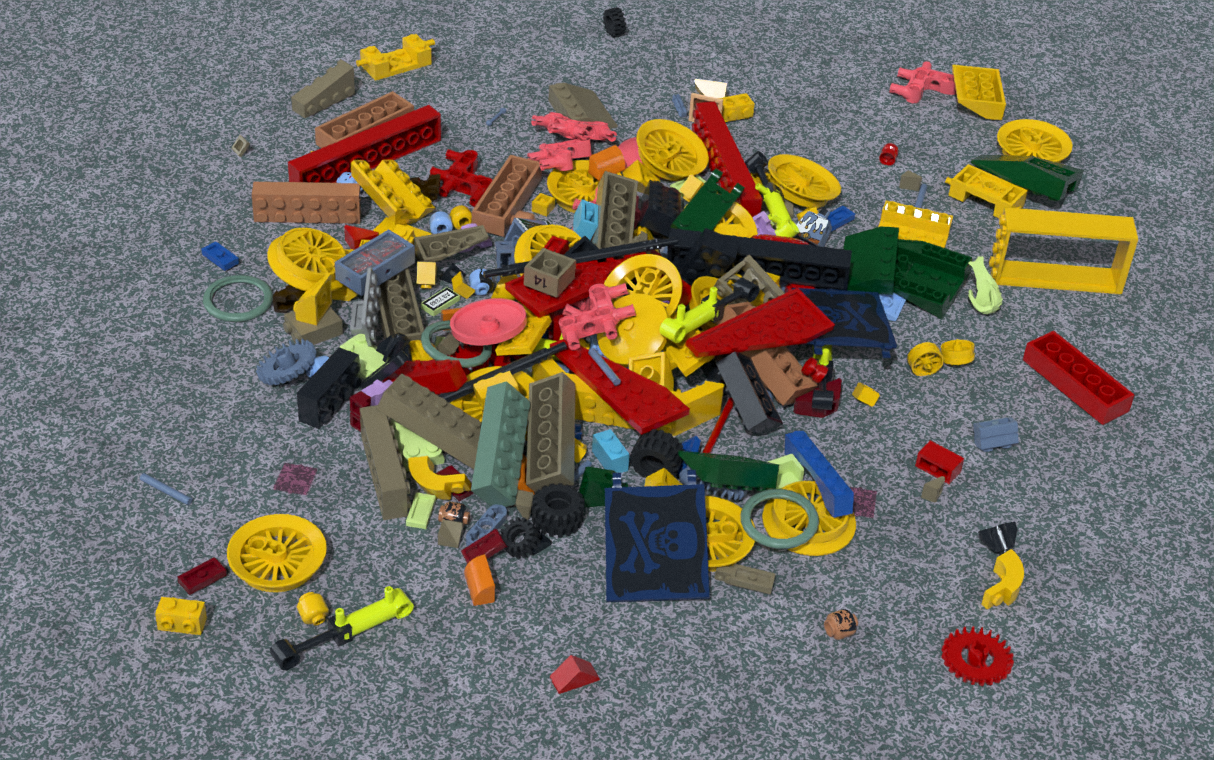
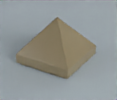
M239 135L231 149L239 157H242L249 149L250 143L242 135Z

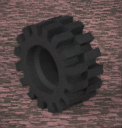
M619 7L606 9L603 13V24H605L604 28L607 29L606 32L611 37L623 35L626 32L624 13Z
M516 517V521L513 519L509 520L511 524L505 523L504 527L506 529H501L500 531L507 546L504 548L505 551L518 559L521 556L523 558L527 557L526 553L531 555L533 553L531 550L538 548L536 543H540L538 529L531 521L524 517L522 519ZM526 532L521 542L513 543L518 534Z

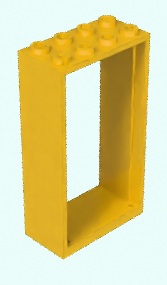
M1004 207V212L999 217L1000 229L997 228L996 230L997 241L993 243L992 247L994 254L989 259V267H992L991 276L997 285L1110 294L1123 293L1138 242L1133 217ZM1011 232L1119 241L1111 268L1004 260Z

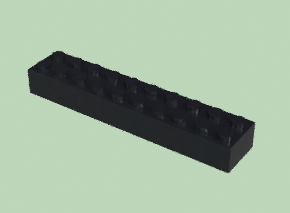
M671 228L669 238L677 237L678 244L667 246V260L677 267L702 232ZM725 235L739 241L736 259L725 273L729 272L743 261L745 257L750 255L765 272L780 276L779 282L847 290L852 250ZM741 269L737 274L743 277L745 272Z

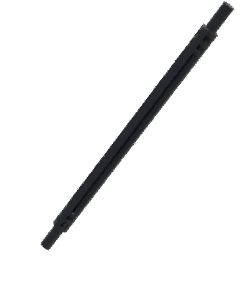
M658 238L564 256L575 259L577 264L658 250L665 246L678 244V238L662 240ZM530 261L483 271L484 278L500 275L506 277L524 273L525 266Z
M562 342L548 349L543 348L464 383L458 391L441 393L437 396L444 398L447 402L454 401L474 392L473 384L480 380H486L496 376L498 373L508 371L513 375L550 359V356L567 349L566 343Z

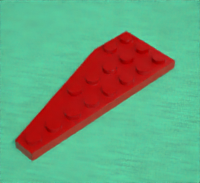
M647 253L625 255L623 259L618 260L607 258L606 262L600 263L597 260L577 263L575 279L558 297L550 296L525 286L524 275L506 282L505 289L538 318H541L564 308L566 304L571 305L589 297L590 287L595 284L604 285L609 274L619 264L634 256Z
M795 288L687 339L685 345L697 358L807 343L832 331L835 324L799 288Z
M564 339L550 344V347L565 342L567 349L554 355L641 435L689 415L690 408L666 387L601 356L621 380L619 385H614L589 355V349L580 345L577 350H571L567 340Z

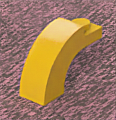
M428 456L408 458L409 469L413 478L427 494L435 495L438 499L451 500V492L462 493L463 491L471 490V482L465 474L437 475L434 473V464Z
M1012 549L996 559L993 571L1000 577L1001 582L984 592L981 605L987 610L994 605L999 606L1002 602L1009 606L1019 595L1024 578V567L1019 556Z

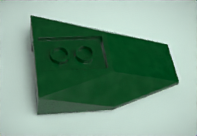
M980 155L971 160V164H974L976 168L984 169L1021 188L1032 190V193L1036 195H1046L1052 201H1060L1064 198L1066 192L1077 190L1084 172L1082 169L1035 156Z
M899 239L893 292L937 318L943 319L971 273L972 266L968 263L972 261V257L924 241Z

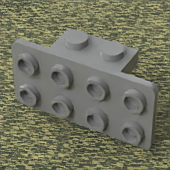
M372 267L367 269L364 301H353L350 326L351 335L364 334L368 346H373V340H376L375 326L378 325L376 311H379L378 297H381L380 286H377V274L373 273Z

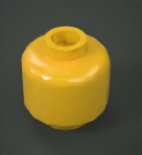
M459 205L451 210L449 216L455 229L459 230L464 225L472 224V213L468 207Z
M314 592L302 595L296 606L303 622L308 625L318 626L322 624L329 613V608L323 596Z

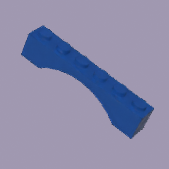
M794 431L793 433L785 434V455L793 454L798 462L810 472L819 488L824 505L833 517L853 514V491L804 431Z

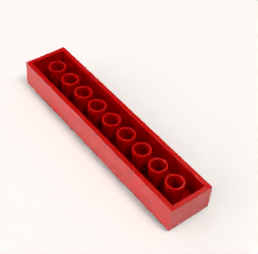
M716 102L696 103V109L693 110L694 123H692V131L706 146L710 171H714L717 168L723 172L718 185L731 193L737 183L745 187L736 202L743 206L752 217L761 213L762 197L759 191L755 189L756 184Z
M427 105L288 161L289 182L337 183V179L342 173H351V162L353 160L366 161L372 170L377 168L382 160H396L441 141V114L430 105Z

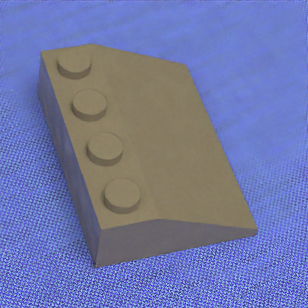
M567 83L549 85V102L556 113L563 114L576 121H600L608 123L609 129L617 128L618 125L593 90Z

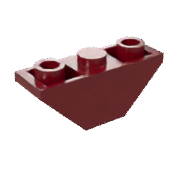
M837 378L826 384V390L834 392L831 410L812 408V390L795 398L793 412L798 415L824 418L836 412L840 400L842 379Z

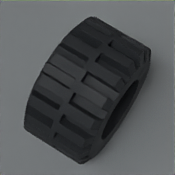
M652 429L638 438L630 454L631 466H634V470L640 473L641 477L646 478L662 468H665L675 477L684 461L678 455L679 450H685L682 449V443H679V440L676 437L674 438L669 432L665 433L663 430L657 431V429Z
M552 483L549 486H543L542 490L538 489L536 495L533 496V525L538 530H541V533L544 535L548 533L550 537L558 535V538H560L562 535L570 536L571 532L576 533L578 528H581L583 522V495L578 493L576 488H571V485L568 484L565 486L563 483H558V485Z

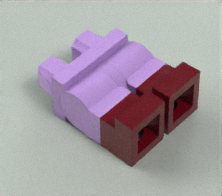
M376 380L372 385L350 397V425L361 432L360 408L378 405L384 391L393 383L391 380H387L384 383Z

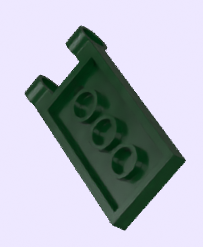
M716 168L675 219L671 228L700 232L707 228L713 231L741 196L745 187L737 183L731 193L717 185L723 172Z

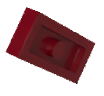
M213 557L177 576V579L183 589L191 595L227 575V572L223 565Z

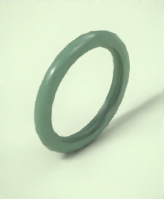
M232 275L221 278L212 283L203 295V305L207 312L213 317L227 322H244L260 317L270 308L273 302V292L270 286L263 280L248 275ZM247 283L255 285L263 291L264 301L260 306L251 311L228 313L217 309L213 305L212 296L219 288L228 284Z
M450 320L432 323L425 328L421 335L423 349L436 361L446 359L459 360L462 368H471L482 365L492 355V345H483V352L479 356L468 359L450 357L435 349L430 342L431 335L440 330H451Z
M769 489L754 494L746 501L740 514L741 524L749 537L761 545L775 549H789L805 544L814 536L819 525V517L814 505L801 494L785 489ZM785 499L803 507L808 514L809 522L802 534L793 538L777 539L768 537L754 528L751 522V512L758 503L765 500Z

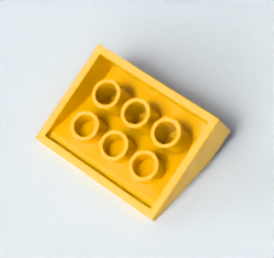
M952 65L958 103L986 119L1002 120L1006 101L999 69Z

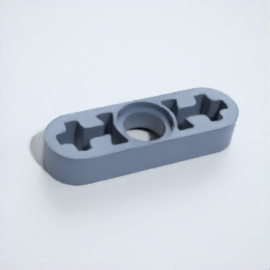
M492 505L466 534V546L477 541L478 534L480 539L494 529L498 530L507 519L506 507L503 505ZM483 525H490L492 528L485 530L481 527Z

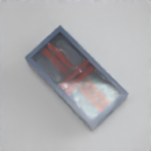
M388 229L335 262L336 280L362 296L365 294L368 268L372 267L373 273L377 274L378 286L415 263V245Z

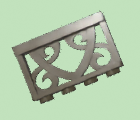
M750 255L719 278L714 285L718 289L717 294L723 298L734 293L727 285V281H737L740 277L735 274L742 269L745 272L743 278L751 282L753 281L759 286L760 291L764 292L763 304L768 302V299L772 300L785 294ZM738 298L737 300L729 303L728 305L743 303L747 301L743 298Z

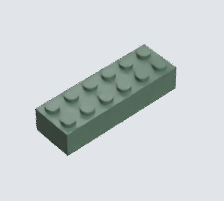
M507 381L487 387L471 491L490 506L496 504L508 507L516 503L530 401Z

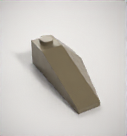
M481 225L415 237V257L418 262H438L487 240L488 234L484 226Z

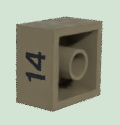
M542 248L524 268V285L550 296L558 297L575 279L576 260Z

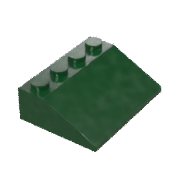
M880 226L845 236L843 249L852 250L848 285L845 291L878 292L879 294L893 295L899 227Z
M681 450L678 452V455L692 470H696V474L702 481L711 483V487L723 488V485H726L725 488L738 489V486H741L740 489L753 490V487H755V490L764 491L768 488L776 489L779 464L735 455Z

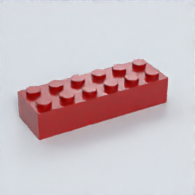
M1051 331L1027 343L1023 361L1102 425L1130 411L1135 394L1055 331Z

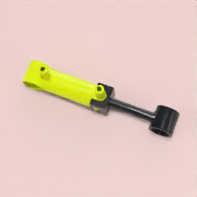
M757 151L745 161L749 171L755 175L758 173L763 184H756L755 189L759 191L762 202L768 208L770 213L768 219L774 222L776 235L793 238L799 233V228L792 221L782 199L784 195L781 188L768 181L764 172V167L768 165L767 158L762 152Z
M742 277L736 281L733 288L734 293L720 300L717 298L718 289L711 287L710 294L701 300V304L686 313L685 305H678L677 317L675 319L666 318L660 326V334L674 343H680L686 334L709 321L715 323L723 318L724 306L738 298H743L748 302L754 301L759 294L760 288L758 285Z
M812 345L813 358L818 361V364H823L828 368L825 377L819 382V389L813 390L812 408L831 410L834 392L826 390V383L832 380L833 374L832 345L822 346V355L814 354V345Z
M387 586L384 589V599L346 616L344 615V609L338 608L335 611V615L327 619L328 631L295 646L289 640L281 639L272 645L270 654L283 671H287L299 663V653L332 638L340 647L351 642L352 636L394 617L401 619L408 616L413 611L414 605L402 589H393L391 586Z

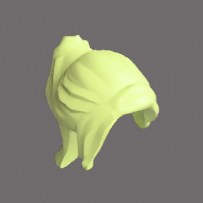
M978 256L975 261L968 263L973 268L978 292L976 299L971 289L968 291V296L977 311L983 314H992L1000 309L1002 305V293H1000L996 281L987 272L984 266V257Z

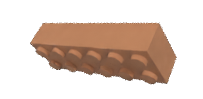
M392 91L315 127L316 145L323 148L414 111V105Z
M510 155L472 210V224L475 223L477 226L483 225L486 232L504 237L511 226L510 220L512 215L523 209L541 181L542 171L539 165L542 164H539L538 161Z
M253 182L252 205L254 222L360 224L361 193L358 183Z
M750 302L727 305L724 308L723 318L717 321L716 324L719 325L754 307ZM786 346L740 352L742 355L752 359L764 385L770 389L776 400L783 406L795 403V398L817 387V384L810 376H805L801 373L802 366Z

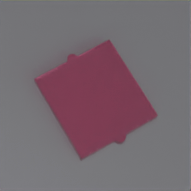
M284 463L273 488L274 490L288 492V494L307 495L317 468L305 467L302 464Z
M849 487L854 493V515L856 517L873 518L877 491L866 490L861 487Z

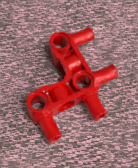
M448 149L445 158L454 161L449 169L442 170L433 166L430 170V175L441 174V180L444 182L440 187L439 195L447 197L452 190L472 196L469 199V203L475 207L493 180L489 177L474 174L478 168V153L476 151L466 150L460 153Z

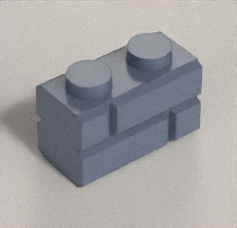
M1012 417L973 424L974 443L984 452H990L996 447L1010 448L1012 444L1019 443L1018 423Z

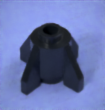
M392 334L378 344L376 351L384 355L382 361L387 362L401 350L409 357L407 361H412L410 341L405 334Z
M1014 521L981 530L978 533L980 539L994 553L998 552L1000 556L1014 548L1018 529Z

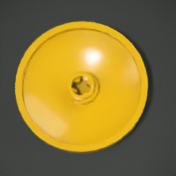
M630 294L615 301L613 307H616V309L633 304L636 316L619 320L620 322L616 325L618 335L615 339H608L605 332L597 334L598 345L602 353L609 360L623 367H629V357L661 352L668 338L660 334L659 329L662 322L669 318V314L665 307L650 295Z

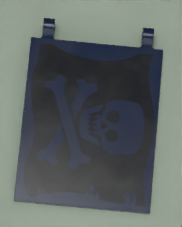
M799 288L835 324L832 331L806 343L814 345V354L822 355V346L824 345L881 348L882 358H891L890 349L897 348V344L878 292Z
M687 470V485L622 487L621 472L613 473V487L605 488L606 602L710 599L704 484H696V470Z

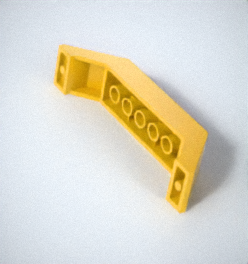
M550 356V359L532 366V379L534 381L563 372L575 383V419L634 429L577 375L566 373L552 359V356ZM705 381L704 384L682 393L671 391L690 408L689 415L656 428L657 431L663 430L665 433L669 432L672 436H677L719 416L721 413L724 384Z

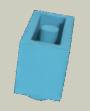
M582 199L574 214L573 231L581 238L586 236L591 240L598 227V205Z
M609 429L593 434L592 452L602 466L616 473L628 471L630 454L613 431Z

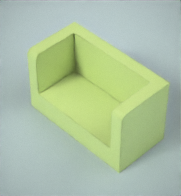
M793 454L768 461L779 464L776 489H782L788 484L803 481L804 468Z

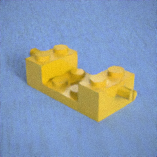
M411 34L402 38V49H396L389 53H381L375 46H369L360 50V60H356V65L358 67L362 66L375 81L431 65V48L429 46L435 45L434 39L423 41L417 34Z
M969 164L954 178L947 177L945 181L946 184L950 185L949 196L964 202L972 194L995 204L993 216L997 218L1000 217V214H1003L1004 207L1022 209L1028 191Z

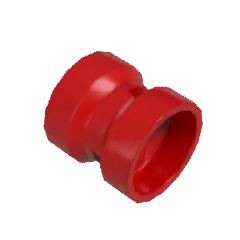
M892 143L884 145L879 156L880 162L888 166L893 165L899 152L898 147Z
M810 357L801 369V373L805 376H810L815 383H819L828 371L826 366L818 364V361L813 357Z

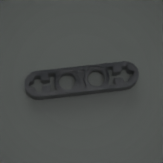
M402 350L371 373L359 387L363 390L372 385L376 380L382 382L400 368L409 357Z

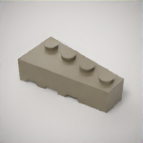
M340 59L334 68L330 67L326 70L325 75L321 78L318 76L314 79L312 85L305 86L291 97L292 110L303 118H307L354 95V67Z

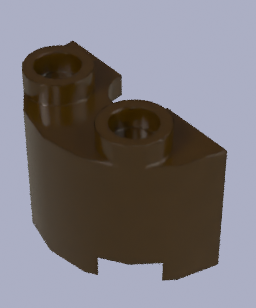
M441 174L429 175L427 180H421L419 177L410 178L413 184H416L421 189L424 196L428 197L431 201L437 199L440 190Z
M291 285L285 286L286 288L279 292L276 290L273 295L274 312L287 313L293 310L295 302L301 298L305 291Z

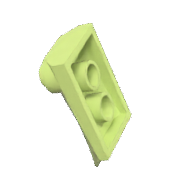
M358 334L340 346V348L359 354V362L361 364L360 377L366 379L385 363L382 361L384 355L376 351L377 347L375 345H367L364 334Z
M391 419L389 426L393 425L395 435L393 439H397L398 453H401L402 464L406 472L410 471L408 458L428 456L434 465L444 463L445 459L442 449Z

